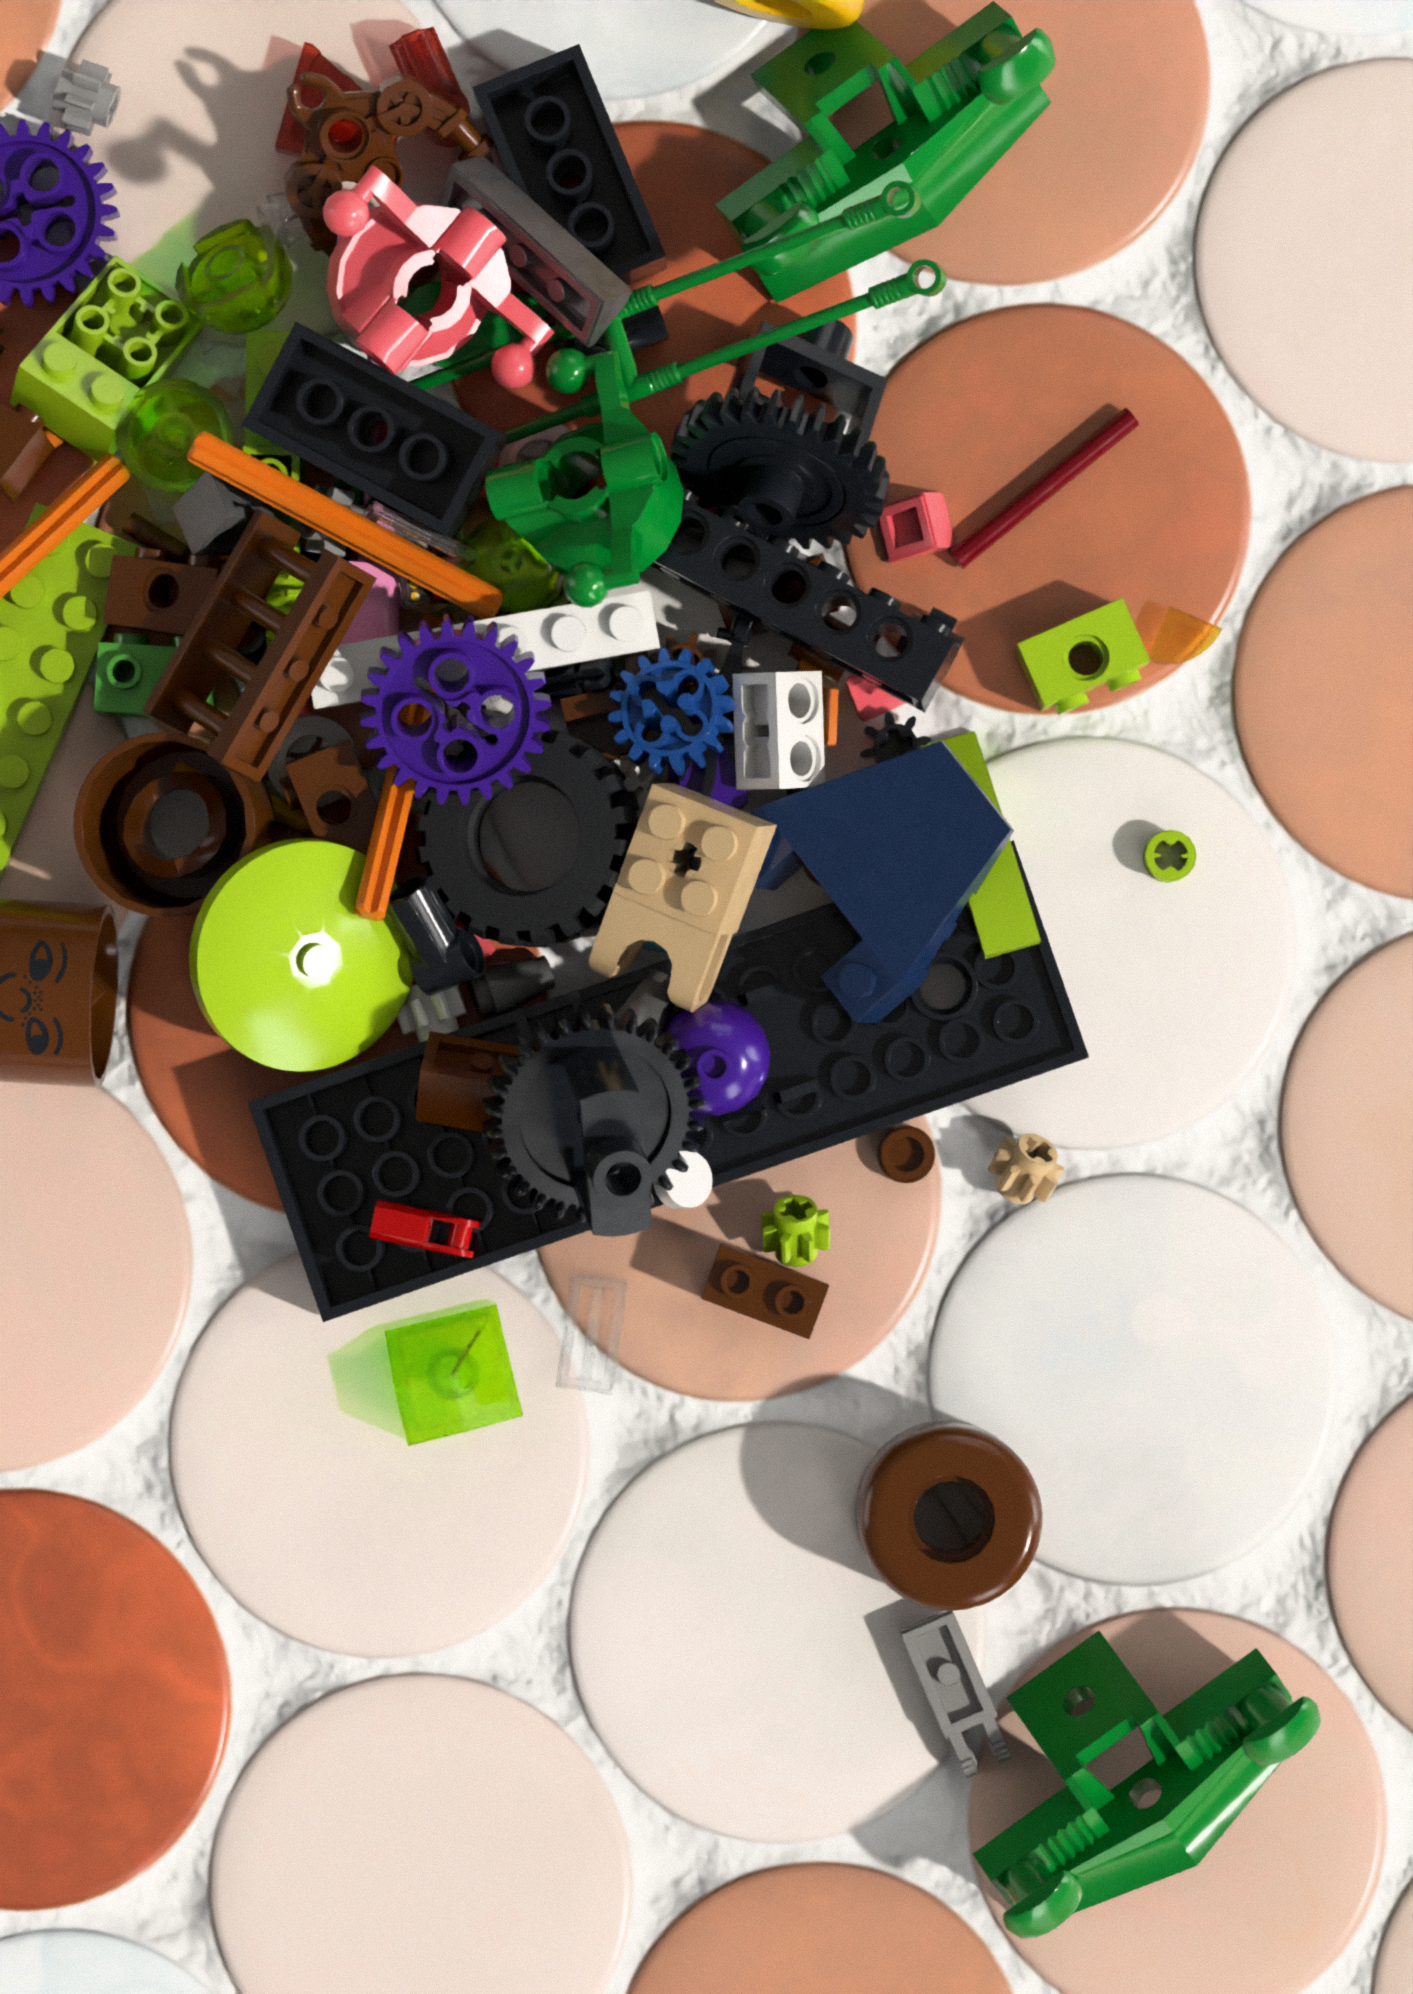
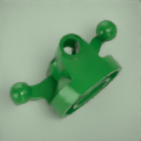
M562 348L554 352L546 362L545 374L549 385L554 390L563 394H574L586 386L590 376L595 375L602 422L588 423L561 435L538 458L489 470L485 477V487L489 506L495 518L500 522L506 521L514 531L536 549L558 574L564 576L563 589L566 598L572 604L581 608H592L602 603L609 590L638 584L640 582L639 573L647 569L667 550L681 523L684 490L676 465L666 455L659 435L656 432H649L630 410L617 350L613 349L585 356L576 349ZM604 474L607 483L604 489L595 486L587 495L574 499L579 489L590 479Z

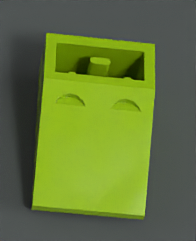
M114 255L19 365L9 403L14 406L18 403L26 406L44 420L46 428L98 462L108 453L115 454L136 429L208 323L209 317Z

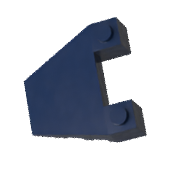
M939 741L758 806L751 815L776 824L777 827L754 888L776 890L802 866L806 865L863 939L821 976V979L854 1022L878 1023L921 986L930 971L928 966L943 941H948L958 925L955 921L972 893L976 894L1014 829L944 741Z

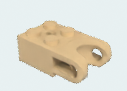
M675 783L652 784L589 957V964L592 970L607 977L623 974L631 967L635 956L643 944L653 941L667 951L672 963L670 983L667 990L669 1000L674 1005L690 1012H694L703 1006L712 992L732 936L739 929L777 825ZM696 847L697 850L694 856L701 858L700 868L692 869L689 864L688 855L690 849H695Z

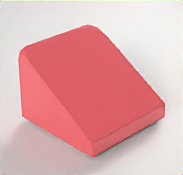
M923 492L885 504L882 515L878 518L889 563L955 547L954 534L945 498L941 492Z
M850 675L846 679L844 687L859 719L863 722H867L906 704L854 675Z

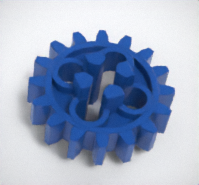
M661 648L658 655L659 662L651 664L647 658L641 655L638 657L641 671L636 676L625 670L620 673L627 688L625 691H611L609 697L616 705L621 707V710L608 714V721L613 727L622 729L614 736V739L621 749L631 747L628 756L633 763L638 766L649 757V768L654 774L660 775L665 764L670 763L675 773L680 776L684 775L685 761L692 759L701 769L705 767L706 761L703 752L708 748L721 754L724 748L716 738L718 733H732L734 730L733 724L723 716V713L735 710L736 704L731 696L721 695L730 685L723 674L713 676L715 667L709 659L704 658L695 666V657L689 649H683L678 661H675L666 648ZM689 682L699 683L695 694L681 693L685 684ZM649 688H656L667 705L674 709L680 707L691 723L695 725L703 722L701 731L697 735L687 736V733L676 718L668 714L664 716L652 700H641L643 692ZM651 728L654 731L662 730V735L657 741H645V736Z

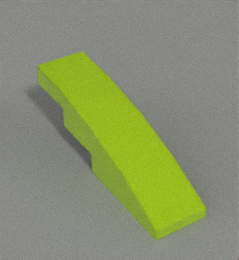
M975 731L940 740L947 744L1002 814ZM1009 838L976 894L972 893L966 903L971 912L984 959L1034 946L1041 942Z

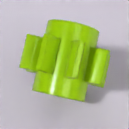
M789 1195L775 1203L774 1212H762L764 1253L775 1251V1257L780 1263L791 1267L805 1266L817 1258L818 1249H830L828 1209L817 1211L816 1203L812 1199L802 1195Z

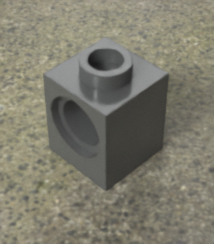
M207 471L201 475L172 507L193 556L231 555L257 508L275 517L269 504Z

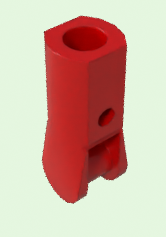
M378 1199L375 1205L369 1237L433 1252L473 1258L474 1251L469 1250L473 1228H479L480 1222L458 1215ZM434 1220L450 1223L446 1245L430 1242Z

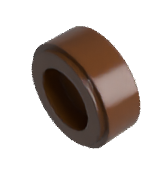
M900 1126L890 1130L881 1139L877 1150V1159L881 1170L887 1177L900 1183H913L924 1178L932 1169L935 1161V1148L930 1137L921 1129L913 1126Z

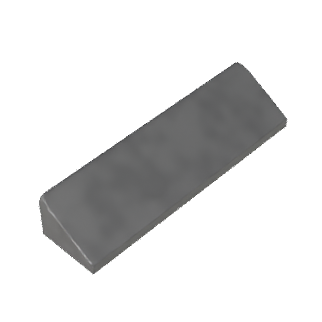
M476 156L453 163L438 206L457 208L462 211L468 205L490 220L507 239L501 246V249L504 252L509 276L587 347L593 346L627 303L632 292L631 288L487 158Z

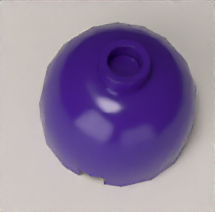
M718 999V1001L707 1000L703 1006L694 1012L681 1008L669 1018L664 1033L670 1030L674 1034L678 1042L675 1050L685 1047L692 1060L691 1065L687 1069L696 1068L702 1082L693 1090H701L706 1105L700 1110L693 1111L700 1114L719 1116L741 1109L758 1095L768 1077L771 1052L764 1028L750 1011L732 1001Z

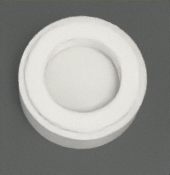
M679 1151L689 1166L686 1173L670 1168L666 1170L674 1186L671 1191L665 1190L663 1187L653 1183L658 1198L672 1209L682 1210L699 1206L708 1198L711 1192L713 1182L711 1169L707 1161L696 1152Z

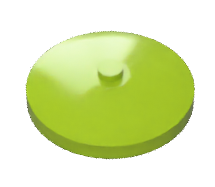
M316 838L282 840L261 847L240 859L219 878L208 893L196 917L192 931L189 951L190 978L198 1006L205 1019L219 1037L234 1050L255 1062L279 1070L294 1072L321 1070L339 1065L364 1052L388 1030L397 1018L410 992L414 978L409 965L410 950L387 912L381 921L360 918L354 912L366 860L364 854L329 840ZM394 880L391 891L398 887Z

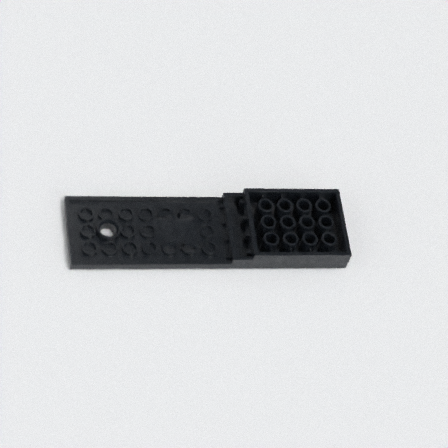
M1014 840L1011 841L1041 942L1034 946L984 959L971 912L966 904L955 921L958 925L948 941H943L928 966L930 968L934 965L945 964L955 968L961 974L965 985L964 994L960 1002L952 1008L937 1009L930 1006L923 999L919 987L880 1022H854L821 979V976L863 940L834 902L732 937L708 1000L732 1001L750 1011L764 1028L771 1057L768 1077L755 1098L741 1109L719 1116L701 1114L705 1121V1128L702 1131H688L696 1137L700 1145L696 1153L700 1154L707 1161L711 1169L712 1188L1089 1058ZM668 959L581 990L577 989L525 1008L522 1007L447 1034L514 1046L513 1039L518 1035L534 1043L537 1041L532 1025L535 1021L538 1020L551 1032L555 1030V1011L561 1010L568 1022L572 1024L576 1022L578 1005L585 1004L591 1020H597L603 1004H610L615 1014L640 982L645 979L649 970H657L671 977L672 963ZM673 1004L670 1017L681 1008ZM428 1040L248 1102L323 1322L591 1230L587 1219L583 1223L577 1221L573 1204H570L565 1215L558 1219L554 1217L551 1210V1199L546 1202L542 1209L536 1210L532 1207L529 1199L531 1190L524 1196L518 1197L513 1192L510 1184L513 1178L502 1180L496 1167L500 1160L491 1159L486 1146L493 1139L485 1137L484 1132L416 1120L415 1113L420 1070ZM652 1184L651 1192L655 1202L653 1205H650V1209L664 1205L658 1198ZM377 1200H386L479 1221L480 1227L473 1228L469 1250L474 1251L473 1258L453 1256L371 1239L369 1237ZM434 1220L430 1242L446 1245L450 1223Z

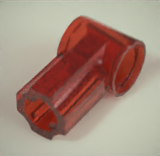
M434 26L426 29H417L401 36L399 40L389 45V50L400 74L412 75L423 82L426 89L442 96L455 106L460 104L468 114L465 119L471 125L473 124L468 99L461 90ZM426 126L423 130L429 141L437 146L446 148L458 146L450 135L439 140L433 134L431 127Z

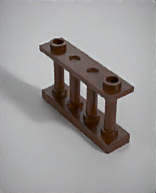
M257 508L142 711L185 734H188L193 723L196 722L217 736L207 753L209 756L260 783L377 578L327 549L323 551L317 563L313 562L294 550L296 543L302 535L301 532ZM281 570L304 583L288 614L264 600ZM252 620L275 634L259 665L235 651ZM223 671L246 685L229 716L206 702Z

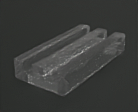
M571 1273L556 1380L557 1388L613 1395L629 1280ZM587 1286L593 1288L580 1378L569 1377L581 1287ZM604 1289L615 1290L603 1381L592 1380Z

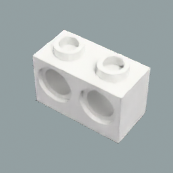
M822 671L732 674L733 700L736 704V709L734 710L736 790L808 788L824 783Z

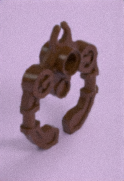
M305 71L300 76V82L305 86L319 88L323 95L320 106L313 109L302 104L301 88L298 85L291 84L286 89L289 109L295 119L305 129L300 159L292 163L284 175V193L292 210L298 213L303 228L310 238L308 241L309 245L316 252L322 250L329 259L337 245L338 235L331 232L325 224L323 206L329 196L336 191L342 190V182L358 183L373 165L401 188L404 182V171L394 148V135L411 137L428 126L432 128L433 134L439 140L450 135L464 150L458 157L459 162L476 156H483L494 165L490 154V149L494 144L493 140L486 133L480 135L465 119L468 114L460 104L455 106L442 96L426 89L423 82L412 75L395 74L383 80L378 89L343 92L335 82L325 75ZM350 119L358 124L357 132L347 141L337 142L328 137L330 127L338 120ZM432 257L435 261L433 264L421 267L413 274L408 283V289L426 284L441 270L434 257Z

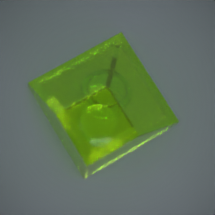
M497 1304L385 1331L394 1391L408 1446L468 1432L523 1416Z

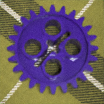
M25 120L19 121L15 136H9L6 129L0 123V184L4 186V195L0 201V221H4L0 222V240L7 237L20 240L18 255L9 262H0V302L3 306L7 307L12 302L15 293H20L23 304L27 309H32L36 293L40 292L43 293L51 306L55 305V288L63 286L72 296L77 295V288L73 278L79 274L85 279L93 281L95 275L88 266L90 261L93 259L108 263L110 259L99 246L100 242L117 241L118 238L114 230L104 225L105 221L120 217L117 207L103 203L117 194L113 183L97 184L108 172L103 162H98L86 166L93 154L91 147L86 143L72 152L74 136L68 130L62 133L56 141H53V131L48 122H43L36 136L31 134ZM44 167L58 169L59 180L52 189L40 192L32 188V179L38 170ZM73 197L75 199L72 206L66 208L51 207L62 202L65 198ZM29 203L34 209V212L31 213L32 223L23 226L18 220V217L21 215L20 206ZM68 221L75 225V234L69 243L63 246H54L48 243L47 236L54 224Z
M443 614L441 631L433 632L424 619L419 620L420 638L413 640L404 631H399L397 633V640L401 650L398 653L384 646L380 649V658L387 668L369 666L367 670V678L378 688L361 690V702L375 708L360 713V724L365 727L377 728L366 736L365 745L367 749L385 748L377 758V767L384 769L396 764L398 766L394 774V784L396 786L403 784L410 777L415 779L416 798H420L429 786L436 788L437 801L440 805L444 804L450 790H457L462 804L468 805L470 789L478 787L486 800L492 799L491 782L498 780L509 790L513 788V778L510 772L512 767L524 773L531 771V763L524 752L542 754L544 750L543 742L533 732L550 731V719L535 713L551 707V700L548 694L534 692L546 684L545 673H527L535 662L534 653L528 651L515 656L518 636L512 634L501 643L496 640L497 623L494 621L486 627L482 634L475 632L473 615L467 616L462 630L454 629L448 614ZM449 658L463 662L468 668L466 674L455 681H446L440 678L435 669L440 662ZM416 677H422L430 683L431 688L442 699L429 690L415 685L413 680ZM493 695H503L513 703L511 711L500 717L486 714L481 709V705L484 700ZM444 701L453 707L458 706L461 702L466 703V717L468 720L458 713L452 715L450 719L445 717ZM418 703L429 710L430 716L421 724L409 725L401 720L398 713L405 705ZM469 721L482 730L496 735L497 741L490 743L485 740ZM462 739L472 743L476 751L470 758L458 761L449 758L445 754L444 749L451 741Z

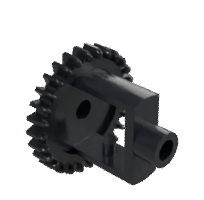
M835 320L740 356L724 402L722 395L719 392H714L707 398V401L700 399L692 409L685 412L670 449L673 452L671 461L677 467L680 481L686 482L685 488L700 496L698 506L704 509H726L748 523V529L750 527L755 529L757 537L765 540L772 534L789 542L790 538H795L803 549H810L813 539L825 549L832 547L834 539L844 545H848L851 542L852 535L862 539L865 537L868 528L874 529L876 527L878 518L881 517L887 500L890 475L886 470L885 458L877 455V444L874 441H869L888 379L847 360L853 343V334L843 322ZM763 321L753 327L745 339L773 329L775 326ZM758 372L851 414L846 434H843L847 423L846 416L840 414L834 422L826 423L824 421L826 411L824 403L819 404L814 412L807 414L804 412V397L801 394L795 398L790 407L783 405L779 389L774 390L771 398L761 394L758 387H753Z
M585 1004L578 1005L576 1022L570 1024L561 1010L555 1011V1030L550 1032L537 1020L532 1023L537 1041L531 1043L518 1035L513 1039L516 1049L521 1055L519 1058L500 1054L498 1062L501 1069L508 1076H488L489 1088L497 1094V1096L482 1098V1106L485 1113L492 1116L481 1122L485 1137L493 1139L486 1144L491 1159L500 1160L496 1167L502 1180L513 1178L510 1184L513 1192L518 1197L524 1196L531 1190L529 1199L532 1207L536 1210L542 1209L546 1202L551 1199L550 1207L554 1217L562 1218L570 1204H573L577 1221L583 1223L587 1219L593 1235L615 1237L643 1231L652 1226L650 1205H653L655 1202L651 1192L652 1184L655 1183L665 1190L671 1191L674 1186L666 1170L670 1168L686 1173L689 1166L679 1151L695 1153L699 1150L700 1145L696 1137L688 1131H702L705 1128V1121L702 1115L693 1111L700 1110L706 1105L701 1090H693L702 1083L696 1068L687 1069L691 1065L692 1060L685 1047L675 1050L678 1042L670 1030L658 1036L659 1026L652 1017L646 1019L637 1028L638 1018L633 1009L627 1008L620 1019L615 1022L614 1012L610 1004H603L597 1020H591Z

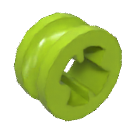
M1175 830L1162 831L1152 837L1144 847V867L1149 875L1157 881L1165 883L1177 882L1187 876L1195 866L1197 857L1195 845L1182 832ZM1160 842L1167 847L1177 843L1184 850L1185 854H1181L1178 857L1181 860H1185L1184 865L1179 871L1172 866L1161 870L1155 863L1154 859H1158L1161 856L1158 853H1154L1155 848Z

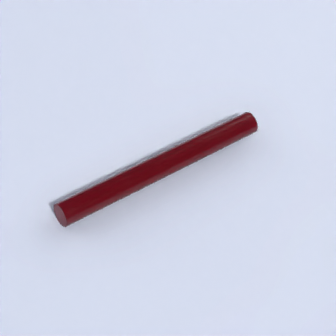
M1127 408L1121 410L949 551L953 560L960 568L964 569L1137 428L1139 422Z

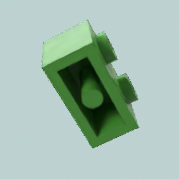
M129 633L114 634L113 643L98 642L94 711L104 717L158 720L143 712L142 708L183 637H171V646L148 645V636ZM217 683L206 702L216 707Z

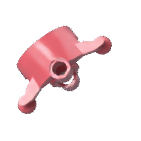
M373 165L352 190L343 189L336 191L327 198L323 206L324 222L331 232L341 236L330 256L326 290L333 318L353 345L360 348L380 367L392 375H396L399 370L404 371L407 366L420 367L449 358L472 339L488 310L499 315L525 336L519 344H507L495 351L491 360V373L499 385L506 389L514 390L522 388L532 381L536 373V360L534 357L554 334V331L531 309L510 293L511 280L504 252L501 249V246L507 239L490 220L468 205L460 211L457 208L412 202L395 183ZM374 197L380 206L368 209L367 203ZM432 257H434L441 269L442 284L440 295L429 312L414 315L416 318H413L396 303L400 296H407L408 283L413 274L421 267L433 264L435 261Z

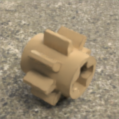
M1024 1134L1019 1138L1018 1142L1008 1135L1005 1136L988 1167L989 1172L996 1174L994 1184L997 1191L1005 1199L1016 1204H1027L1032 1201L1034 1196L1044 1203L1047 1202L1064 1171L1063 1166L1056 1164L1058 1154L1055 1147L1047 1139L1036 1134Z

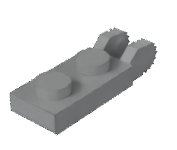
M942 1611L900 1629L899 1633L944 1738H950L966 1778L978 1773L976 1768L978 1763L972 1749L966 1745L961 1732L979 1724H983L987 1733V1743L993 1757L997 1758L999 1763L1012 1759L995 1721V1717H998V1714L954 1612Z

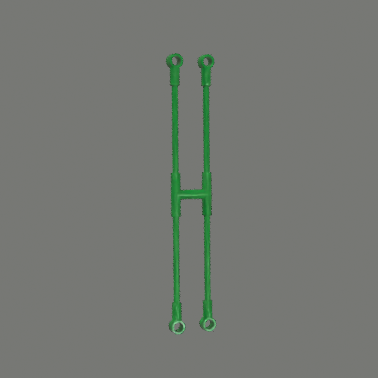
M892 181L886 185L881 195L843 209L842 215L655 287L648 284L632 290L627 303L602 334L607 351L616 349L619 354L622 378L629 403L681 384L687 376L874 306L875 309H879L916 294L927 297L939 294L946 285L945 270L937 262L927 259L918 260L910 266L907 273L869 287L868 293L681 364L674 361L642 374L638 372L621 320L657 306L661 299L848 228L850 231L890 216L902 219L909 218L920 207L921 197L917 188L904 181ZM900 189H906L909 193V202L902 210H896L892 202L893 196ZM931 267L935 272V281L932 286L923 289L918 282L919 274L923 269ZM556 320L555 325L550 327L554 334L546 344L560 338L563 341H567L576 336ZM522 337V338H520V339H517V340H515V341L509 342V343H507V344H511V343L519 344L524 337ZM502 346L408 382L423 390L438 386L490 366L495 351ZM595 391L582 396L581 402L502 431L510 436L506 445L584 415L591 418L602 414L598 392ZM343 480L333 484V487L345 489L351 487L355 491L354 503L363 505V491Z

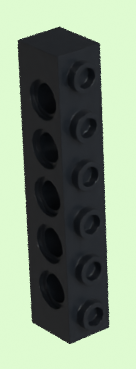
M683 487L684 498L681 523L667 550L649 568L925 713L958 654L955 640L949 637L952 630L948 626L925 614H921L917 621L898 611L901 603L879 589L871 587L866 594L847 584L850 580L848 574L827 562L820 561L817 567H814L797 558L800 552L799 549L778 536L770 534L765 541L746 531L749 527L748 523L726 509L719 508L716 515L696 505L699 497ZM696 527L704 531V538L696 548L682 550L675 546L676 537L683 529ZM745 553L755 558L753 568L744 576L734 577L725 572L727 561L736 554ZM787 580H798L806 586L803 596L794 603H782L775 598L777 588ZM839 606L850 607L856 612L855 621L844 630H834L825 624L828 613ZM888 633H899L908 640L904 651L895 657H885L876 651L879 639Z

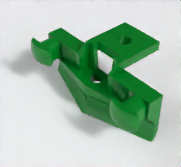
M992 1L904 66L896 55L855 21L843 28L810 30L750 74L759 92L808 137L715 204L743 252L842 215L843 209L881 195L886 185L892 181L900 180L912 184L917 188L921 197L918 211L909 218L902 219L890 216L853 231L846 228L750 265L776 303L939 226L1051 103L1040 83L1052 72L1056 58L1052 42L1043 30L1035 28L1022 37L1013 17ZM875 81H878L893 122L855 150H852L827 117ZM900 189L893 196L892 202L896 210H902L909 202V193L906 189Z
M1100 1631L1094 1633L1006 1697V1699L1067 1786L973 1853L992 1884L1007 1903L1013 1906L1003 1914L1006 1929L1022 1939L1036 1938L1061 1925L1073 1913L1198 1866L1280 1763L1298 1753L1316 1735L1321 1722L1317 1703L1304 1696L1293 1702L1292 1696L1259 1650L1255 1648L1162 1716ZM1086 1698H1095L1092 1708L1087 1713L1080 1716H1071L1072 1710L1077 1703ZM1138 1727L1153 1759L1115 1787L1109 1789L1085 1765ZM1151 1790H1161L1159 1800L1154 1805L1143 1809L1138 1808V1803L1145 1793Z

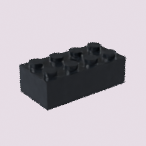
M579 44L472 87L476 105L489 137L494 142L493 146L505 176L626 285L667 269L666 254ZM566 175H576L582 181V184L576 188L566 189L560 187V182Z
M295 322L241 425L451 538L458 536L485 485L486 473L493 469L510 437L405 379L392 375L379 365L298 322ZM383 421L388 424V434L382 443L377 444L372 440L370 430L375 423Z

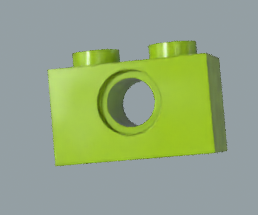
M1123 598L1017 643L1014 648L1016 657L1040 711L1043 712L1055 707L1058 716L1089 703L1090 701L1086 693L1107 684L1110 693L1140 681L1142 677L1139 669L1146 667L1151 661ZM1078 646H1087L1093 649L1099 658L1098 671L1091 675L1076 673L1069 664V652Z

